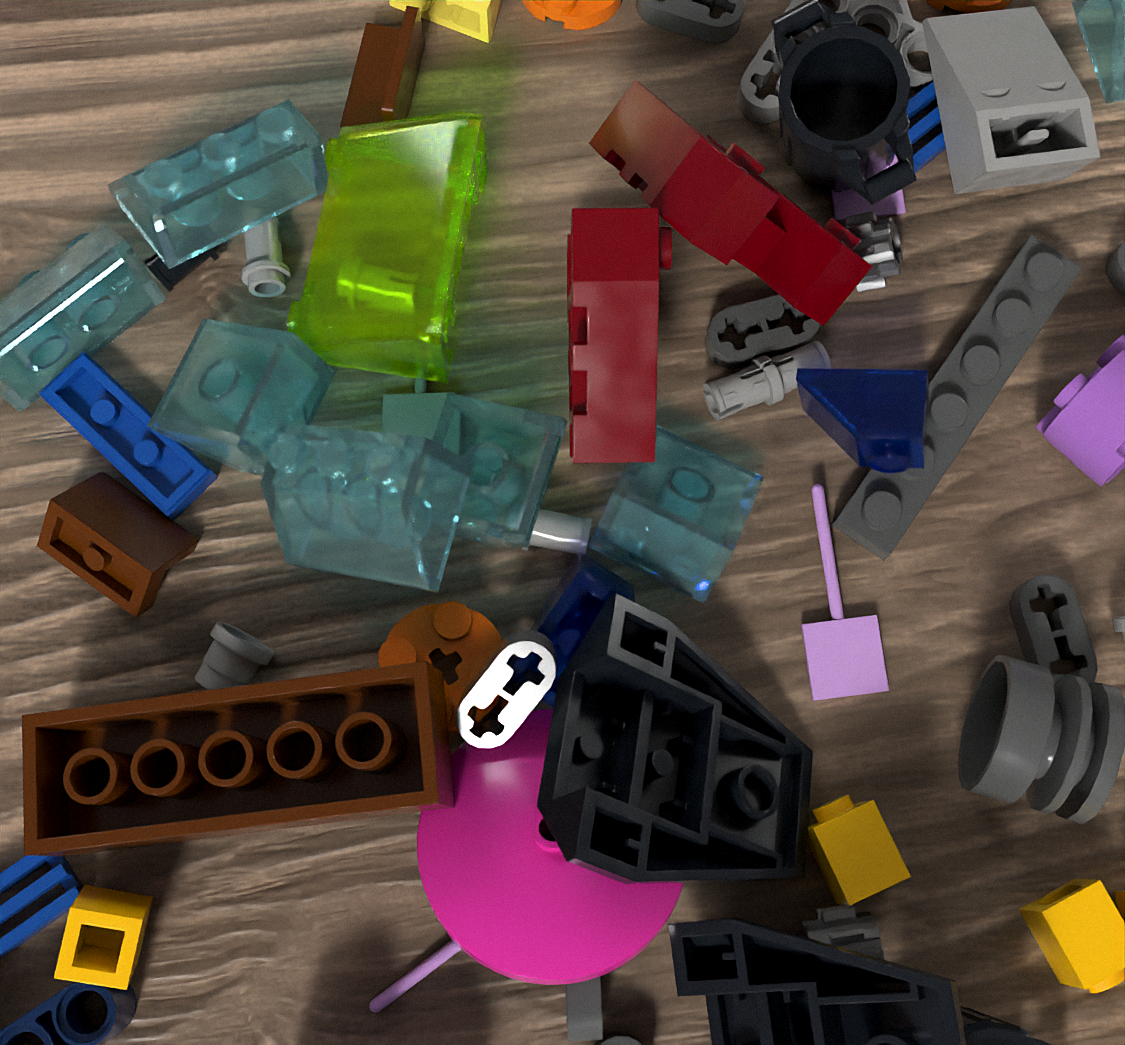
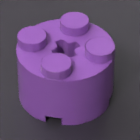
M1124 334L1097 360L1096 363L1099 367L1088 377L1080 373L1058 394L1053 401L1056 406L1036 426V429L1043 434V438L1100 488L1105 483L1110 482L1125 468Z

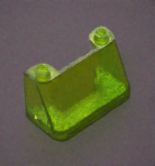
M456 111L342 127L338 138H329L325 152V171L329 174L304 289L301 301H292L287 320L288 336L296 338L297 347L303 361L411 378H422L437 382H448L453 353L452 350L446 349L445 343L449 341L451 326L455 325V297L473 204L478 205L479 195L484 193L489 168L486 118L484 114Z

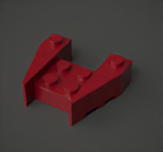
M637 80L632 82L589 142L604 160L620 171L619 175L625 182L635 189L639 188L643 192L640 197L651 208H659V215L691 244L725 265H728L732 259L758 275L795 309L823 326L873 267L854 251L861 240L832 217L825 226L821 225L761 177L766 167L734 142L726 149L710 135L705 137Z
M572 208L570 218L571 234L567 235L566 241L570 457H573V463L655 462L659 270L671 269V227H659V208Z

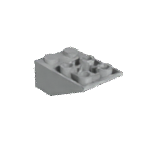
M1035 6L926 18L922 22L954 195L1064 180L1101 157L1089 96Z

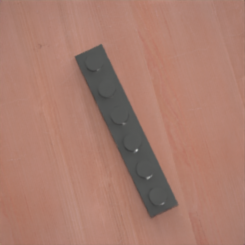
M1030 236L837 516L832 524L833 527L882 560L890 556L1081 271V266L1035 237Z

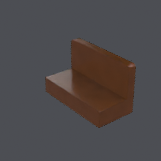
M406 6L401 29L366 23L340 124L343 138L401 147L425 47L418 7Z
M99 472L50 499L37 547L137 618L153 607L165 571L193 553L198 539L110 475Z

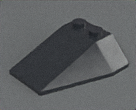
M616 593L607 599L559 677L537 807L567 862L624 884L797 880L805 878L813 751L673 622Z
M738 917L668 924L677 996L705 995L712 1045H967L956 980Z

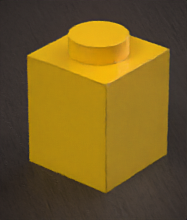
M849 794L812 810L817 822L809 825L807 828V844L836 904L851 906L911 877L874 800L853 804Z
M1073 879L1019 909L1060 984L1084 990L1088 989L1090 993H1099L1125 980V922L1101 880Z
M84 885L69 910L54 978L127 990L139 961L153 896Z

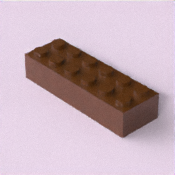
M427 661L22 715L24 856H71L455 808L443 672Z

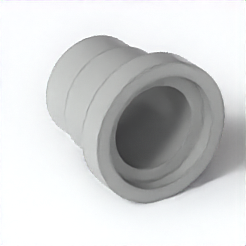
M217 621L210 633L214 641L204 656L203 663L194 678L208 690L249 685L260 665H268L275 652L252 635L234 626Z

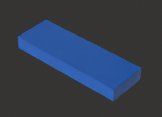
M85 351L38 393L173 521L218 478L205 463Z

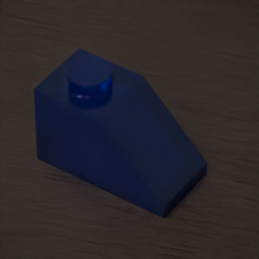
M797 368L796 382L802 409L859 466L871 467L883 473H900L908 468L924 469L929 411L927 370Z
M581 551L545 602L530 629L546 635L554 643L557 651L556 677L550 689L541 699L553 708L559 677L607 599L617 593L635 602L634 585ZM532 651L525 658L516 655L514 672L509 680L516 684L525 671L529 669L540 673L538 669L539 655Z

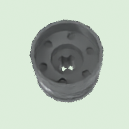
M997 655L987 665L976 685L963 725L958 754V776L962 788L1012 804L1023 797L1026 792L1030 808L1046 814L1055 811L1059 817L1084 824L1094 818L1104 805L1118 775L1125 748V699L1117 687L1097 682H1091L1088 685L1085 678L1075 675H1064L1054 684V679L1047 667L1004 655Z

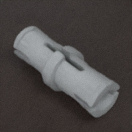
M817 340L773 358H769L766 355L753 359L749 367L739 372L704 383L703 388L705 391H703L705 402L711 415L717 421L763 402L770 406L782 401L784 394L796 388L830 377V358L824 346Z

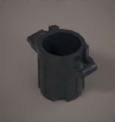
M806 0L771 20L774 30L775 55L781 70L778 95L780 138H783L785 158L788 166H792L805 183L810 186L815 185L823 189L834 190V192L853 189L867 199L871 205L916 182L913 148L908 136L910 121L906 113L910 77L903 56L892 43L878 33L865 27L856 26L855 20L848 12L836 13L818 0ZM821 22L825 30L813 34L796 47L793 38ZM896 155L899 162L890 166L894 160V156Z

